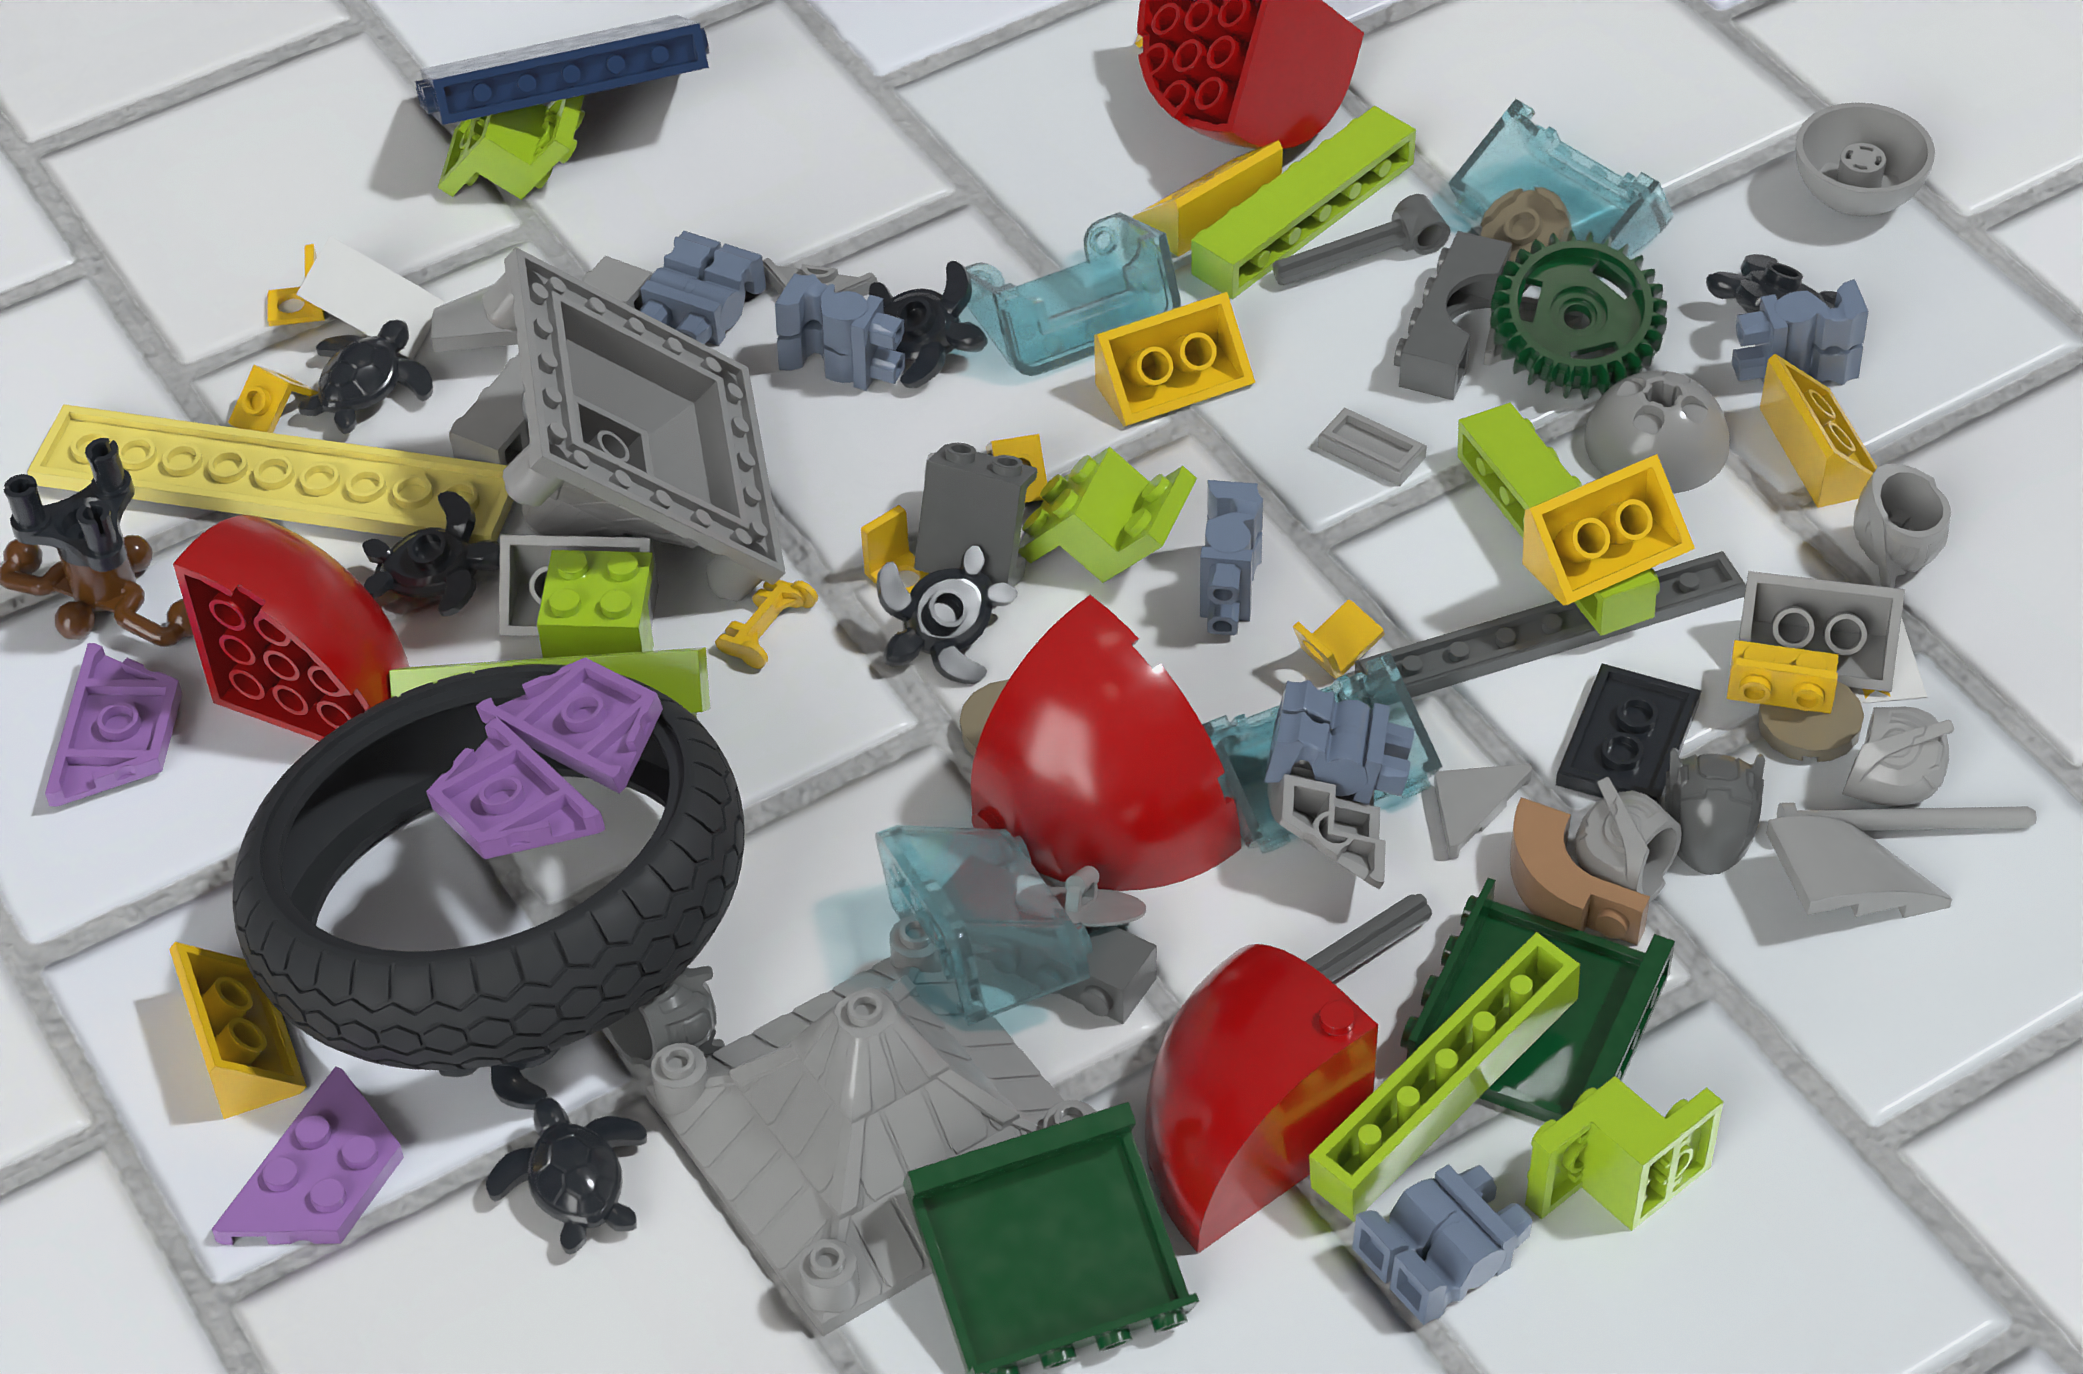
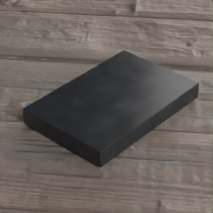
M1602 663L1558 769L1556 785L1604 798L1598 781L1609 777L1617 793L1633 790L1647 795L1661 805L1665 795L1666 772L1670 771L1671 748H1677L1678 755H1680L1699 706L1702 690Z

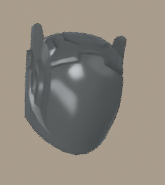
M1671 748L1670 771L1666 772L1665 812L1681 825V843L1677 855L1695 871L1707 875L1720 874L1736 865L1748 851L1757 831L1761 814L1764 779L1762 778L1765 766V758L1762 754L1756 756L1753 764H1748L1740 758L1735 759L1729 755L1711 753L1699 756L1692 755L1685 759H1680L1677 748Z
M710 966L692 969L687 967L672 983L647 1003L612 1025L602 1029L604 1034L632 1065L643 1064L651 1068V1062L656 1053L665 1046L674 1043H687L696 1046L704 1055L713 1054L725 1046L722 1039H714L716 1034L715 1026L717 1025L716 1007L710 988L706 981L712 979L713 969Z

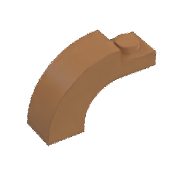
M1521 797L1514 816L1510 870L1514 886L1526 907L1533 915L1583 932L1587 927L1600 932L1608 938L1620 939L1638 945L1646 927L1650 896L1594 877L1578 867L1566 850L1571 814Z

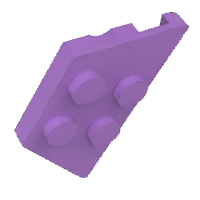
M88 643L45 791L49 806L58 807L162 772L183 694L179 680L162 672L149 671L143 664L128 657L123 662H120L105 655L103 646L96 643Z
M587 658L561 667L554 674L540 676L522 684L526 693L523 696L497 707L491 698L481 701L476 706L481 720L485 724L498 717L529 747L617 793H621L626 788L663 710L656 692Z
M498 717L490 720L485 726L488 738L475 752L474 749L465 748L453 761L452 768L442 774L426 791L432 809L484 860L590 836L606 830L601 812Z
M337 1066L334 1067L213 1226L212 1232L216 1242L222 1245H234L235 1237H266L268 1244H292L301 1240L310 1241L313 1244H341L404 1158L399 1142L343 1069Z

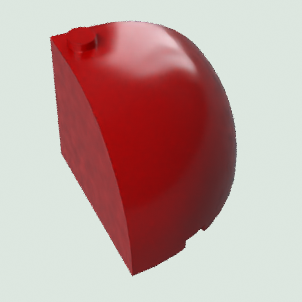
M1140 0L1137 20V34L1143 37V52L1138 55L1143 78L1157 103L1170 116L1201 135L1228 145L1251 149L1262 148L1279 140L1282 148L1286 149L1298 146L1316 136L1333 118L1343 102L1354 73L1364 32L1323 0Z
M238 515L225 519L203 532L173 563L214 704L320 741L348 720L360 713L364 714L367 709L391 698L389 670L410 667L393 626L365 587L327 552L297 533L274 522L253 515Z
M1091 594L1069 610L1039 639L1011 675L996 700L982 730L973 760L971 773L972 825L984 840L988 842L994 841L1024 865L1066 883V880L1085 866H1092L1098 871L1099 882L1097 883V889L1114 891L1144 890L1182 882L1218 866L1241 849V830L1236 804L1233 798L1228 796L1224 798L1218 781V777L1225 773L1223 765L1201 721L1180 688L1161 664L1152 669L1142 655L1133 647L1139 638L1114 613Z
M1253 944L1240 948L1220 963L1194 989L1167 1030L1151 1072L1145 1114V1143L1150 1171L1153 1172L1155 1182L1160 1191V1199L1167 1214L1180 1234L1198 1254L1309 1176V1155L1374 1092L1378 1024L1340 988L1313 966L1285 950L1270 945Z

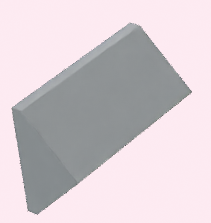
M500 535L499 635L539 636L537 620L552 550L652 552L654 570L648 599L652 629L659 588L652 538Z
M1748 571L1739 640L1839 654L1837 664L1839 682L1848 687L1892 692L1905 589Z

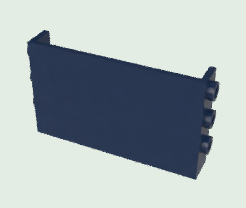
M673 15L420 69L422 80L415 81V87L420 106L423 107L424 111H427V114H432L442 125L706 69L709 68L706 54H709V45L705 30L700 27V23L679 15Z

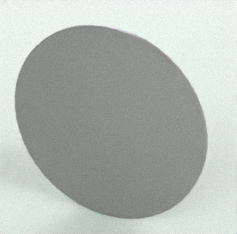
M1085 866L1071 875L1063 887L1033 890L1022 894L1016 900L1017 909L1026 916L1044 922L1069 926L1097 927L1120 925L1138 920L1146 913L1144 902L1134 896L1114 890L1097 889L1099 873L1092 866Z

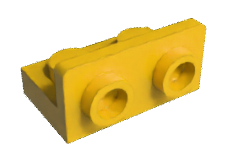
M1734 640L1726 699L1831 714L1838 681L1837 664L1839 654Z

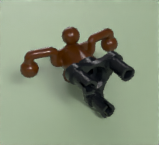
M98 438L87 445L85 455L89 461L93 479L83 490L64 500L42 505L37 482L33 476L28 474L15 475L5 482V489L3 490L12 511L10 524L16 539L9 542L3 551L4 563L0 567V584L9 590L34 596H46L57 591L73 597L75 601L63 604L55 614V627L60 635L69 640H80L89 635L95 626V612L110 611L114 613V619L117 624L124 630L160 647H170L177 644L183 637L194 636L183 599L174 602L167 611V626L165 627L136 613L145 601V592L136 583L134 573H139L148 568L152 561V548L148 541L139 535L123 537L120 522L127 505L135 494V488L131 475L123 469L116 441L112 440L110 442L109 438ZM39 545L57 548L61 561L55 563L41 577L32 575L43 562V552Z

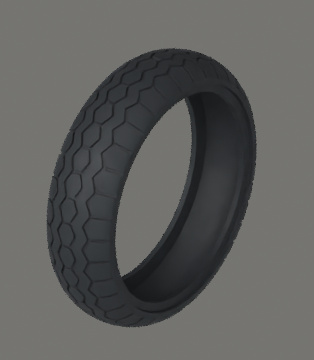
M526 664L475 671V673L467 672L438 680V683L433 684V682L403 692L399 697L389 698L367 709L364 714L360 713L348 720L302 755L271 788L251 820L236 860L232 899L235 929L248 968L271 1003L292 1024L307 1035L328 1047L350 1056L391 1067L416 1070H459L503 1064L505 1060L509 1063L545 1053L546 1049L550 1048V1051L581 1040L586 1037V1033L592 1035L629 1015L672 983L708 943L731 903L730 901L736 890L742 867L745 845L744 814L734 774L717 742L701 722L682 705L658 690L640 681L626 677L656 692L663 708L626 786L647 795L665 808L652 837L636 858L604 888L584 902L553 919L514 935L482 944L436 951L378 949L338 938L316 926L319 913L333 886L350 864L370 845L403 821L431 807L426 791L442 774L452 768L453 761L465 748L474 749L475 752L488 738L485 730L487 724L482 722L476 708L481 701L491 698L496 707L526 694L522 684L540 676L554 674L566 665ZM531 748L562 777L588 778Z

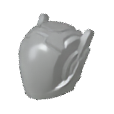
M1886 463L1877 467L1860 494L1854 512L1853 528L1861 549L1865 551V554L1873 563L1878 565L1881 586L1893 588L1898 575H1904L1909 571H1917L1936 558L1945 547L1948 539L1951 507L1947 498L1936 487L1935 479L1926 473L1901 464Z
M1874 707L1865 743L1855 758L1842 795L1878 805L1896 807L1918 804L1930 798L1938 790V787H1941L1946 776L1949 764L1947 735L1954 731L1952 721L1938 722L1932 714L1913 707Z
M1606 777L1598 781L1604 798L1597 801L1588 810L1576 833L1575 851L1578 863L1586 873L1650 896V904L1666 885L1663 876L1670 868L1679 850L1682 834L1681 825L1647 795L1633 790L1617 793L1610 778Z

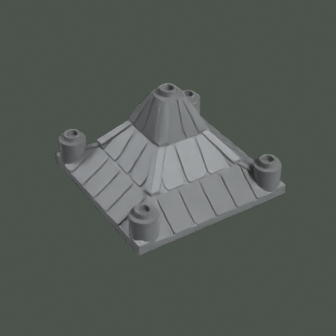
M515 247L504 259L505 273L483 295L482 302L487 319L495 327L518 331L517 341L521 359L522 382L525 389L526 414L529 420L530 443L503 470V479L508 495L517 503L522 504L524 520L529 529L538 535L617 537L627 533L690 548H695L698 545L717 555L706 566L707 581L710 589L718 597L735 602L744 599L763 580L774 585L786 572L748 367Z
M911 915L902 918L894 924L890 931V957L873 965L871 969L860 972L838 984L831 991L822 993L794 1008L792 1012L781 1015L757 1028L752 1034L741 1037L715 1051L713 1055L705 1058L704 1053L700 1049L687 1043H674L665 1046L654 1056L651 1062L653 1082L645 1086L647 1100L823 1337L932 1274L903 1186L907 1171L1096 1112L1087 1103L1078 1100L1064 1101L1051 1084L1043 1078L1036 1066L1019 1049L1011 1036L996 1018L989 1013L982 1001L964 983L962 977L947 961L945 957L944 931L937 921L924 915Z

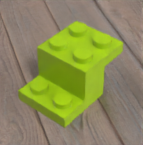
M585 95L552 101L548 106L538 104L462 121L454 130L437 188L453 197L464 184L471 186L479 175H482L521 200L534 187L542 188L549 179L553 167L558 162L566 163L577 146V141L573 137L585 115V111L581 109Z
M1108 447L1093 458L1086 455L1077 462L1069 474L1064 477L1060 474L1055 475L1042 489L1040 497L1044 500L1040 508L1028 517L1022 527L1026 534L1019 545L1018 553L1031 564L1051 550L1061 546L1104 583L1163 547L1197 477L1184 466H1181L1169 475L1163 476L1159 474L1149 482L1111 447Z
M552 550L537 620L543 658L653 651L654 642L648 609V599L654 570L652 552Z
M1616 1076L1598 1090L1596 1088L1586 1090L1577 1099L1571 1111L1558 1121L1551 1119L1545 1122L1534 1134L1531 1141L1532 1154L1530 1168L1527 1173L1528 1185L1525 1206L1540 1219H1543L1575 1192L1583 1188L1619 1221L1633 1231L1711 1168L1724 1101L1706 1087L1690 1101L1681 1099L1675 1103L1666 1116L1663 1117Z

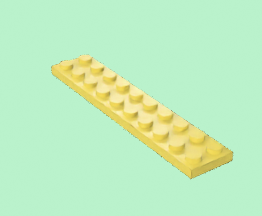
M63 404L27 470L28 475L35 478L37 486L80 492L93 479L92 470L85 455V448L93 440L109 438L110 442L112 440L116 441L123 469L131 475L135 488V494L132 499L397 537H406L417 530L429 527L446 529V514L439 504L438 495L450 491L462 496L475 512L476 523L469 540L470 544L482 540L497 542L514 502L506 492L503 479V470L508 465Z

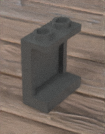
M950 443L942 446L927 460L914 569L932 573L943 569L960 568L964 552L968 548L977 545L980 547L985 559L980 572L989 577L992 585L1004 582L1014 588L1025 575L1027 559L1019 557L1018 550L1026 491L1028 486L1036 480L1037 468L1023 464L1019 458L1014 456H991L977 452L973 446L966 443Z

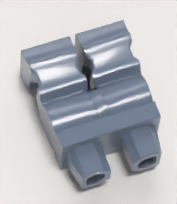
M683 231L678 237L674 238L672 252L664 256L663 268H658L653 273L651 279L647 280L640 288L643 302L640 311L702 344L708 342L719 346L726 337L725 331L731 329L742 315L745 291L760 294L766 289L762 255L729 244H724L721 247V242Z
M793 274L775 302L776 332L779 335L777 338L779 370L791 371L802 368L806 359L813 353L821 354L823 358L825 377L831 381L839 383L853 382V387L867 391L874 378L895 384L905 368V354L894 351L903 337L904 319L884 314L883 298L869 295L866 300L856 292L843 291L835 293L834 284L826 285L822 283L815 274Z
M1856 280L1847 281L1837 289L1835 308L1830 309L1822 300L1809 291H1797L1788 293L1779 300H1777L1775 294L1761 296L1759 312L1738 314L1735 328L1740 346L1755 345L1754 347L1733 349L1731 362L1738 381L1761 378L1764 384L1767 361L1774 354L1782 357L1820 383L1833 380L1840 385H1844L1849 380L1859 378L1863 353L1862 343H1864L1869 311Z
M1207 480L1208 514L1205 546H1202L1200 555V617L1207 618V632L1211 634L1236 635L1238 634L1239 620L1250 621L1252 581L1254 580L1257 566L1262 563L1263 498L1258 493L1257 483Z
M1287 680L1274 722L1264 783H1279L1284 774L1291 775L1294 764L1304 760L1309 761L1313 769L1315 781L1336 785V796L1354 794L1353 801L1368 805L1374 790L1402 796L1410 771L1411 761H1408L1415 729L1388 722L1390 706L1374 703L1373 709H1371L1367 704L1359 700L1350 699L1337 703L1335 702L1334 692L1318 690L1310 680L1304 682H1291Z
M1447 1164L1435 1172L1434 1178L1422 1180L1406 1189L1390 1212L1388 1223L1377 1211L1367 1210L1357 1214L1352 1249L1385 1284L1391 1281L1390 1290L1425 1325L1433 1319L1441 1318L1446 1306L1451 1302L1462 1301L1470 1288H1477L1485 1284L1494 1275L1499 1276L1510 1269L1513 1252L1530 1237L1533 1221L1531 1216L1518 1203H1511L1497 1213L1494 1212L1487 1203L1495 1199L1497 1186L1493 1177L1481 1165L1458 1174Z

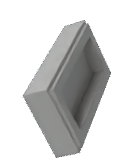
M1345 407L1318 435V448L1398 486H1401L1426 458L1427 445Z

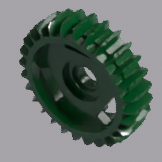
M1571 230L1567 241L1560 242L1558 237L1552 233L1547 247L1535 239L1530 252L1520 248L1515 262L1507 261L1503 275L1497 278L1495 292L1492 295L1490 311H1492L1490 328L1495 330L1493 336L1494 345H1503L1501 351L1502 360L1515 358L1513 364L1514 374L1525 369L1528 370L1527 383L1529 386L1537 379L1545 381L1544 391L1546 394L1551 391L1554 385L1562 387L1565 399L1569 397L1572 389H1580L1584 400L1588 398L1590 388L1596 387L1600 394L1603 395L1609 389L1610 382L1614 385L1628 376L1641 373L1643 368H1649L1653 363L1655 354L1658 353L1662 345V337L1667 326V318L1665 317L1667 301L1661 299L1663 284H1653L1655 269L1641 271L1644 261L1643 255L1630 260L1627 257L1628 244L1619 250L1611 248V236H1608L1602 244L1594 242L1592 231L1587 234L1585 241L1576 240L1575 234ZM1595 275L1613 283L1627 298H1622ZM1531 285L1541 288L1534 321L1521 320L1519 308L1522 295ZM1569 312H1582L1589 318L1590 324L1584 329H1573L1565 323L1563 317ZM1610 347L1616 350L1614 353L1599 358H1571Z

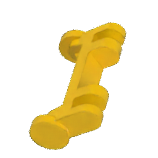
M779 579L772 585L765 581L763 588L758 589L752 597L753 603L758 609L745 624L732 621L726 627L725 634H721L716 639L715 644L717 648L725 654L742 659L752 668H763L768 662V655L759 645V638L783 609L787 607L812 608L816 604L818 594L808 583L804 581L790 583Z

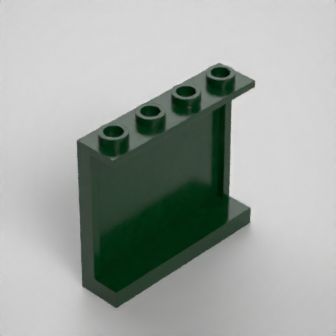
M1487 878L1479 896H1469L1461 916L1460 925L1463 926L1459 937L1451 934L1448 938L1441 958V965L1444 967L1439 977L1430 975L1421 998V1006L1424 1008L1419 1018L1413 1015L1409 1017L1403 1030L1400 1046L1407 1049V1060L1537 932L1580 964L1578 999L1479 1098L1544 1122L1551 1119L1558 1121L1572 1110L1577 1099L1590 1088L1598 1090L1614 1076L1621 1081L1623 1080L1669 977L1675 941L1654 934L1646 953L1495 902L1493 900L1496 880Z
M1129 1102L907 1171L903 1186L966 1374H1021L1019 1368L1041 1361L1044 1370L1051 1369L1075 1360L1077 1358L1076 1349L1097 1343L1099 1351H1105L1133 1340L1130 1331L1152 1324L1154 1332L1159 1333L1188 1322L1185 1313L1191 1312L1199 1302L1197 1293L1189 1295L1132 1134L1136 1121Z

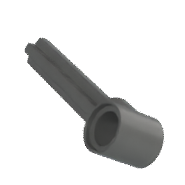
M1413 194L1404 198L1396 206L1392 213L1391 222L1275 261L1272 265L1273 273L1278 284L1285 285L1399 245L1404 251L1414 249L1420 255H1429L1440 250L1447 243L1450 237V227L1427 196Z
M1422 894L1408 895L1305 962L1325 975L1330 981H1335L1430 920L1432 910L1427 904V899Z

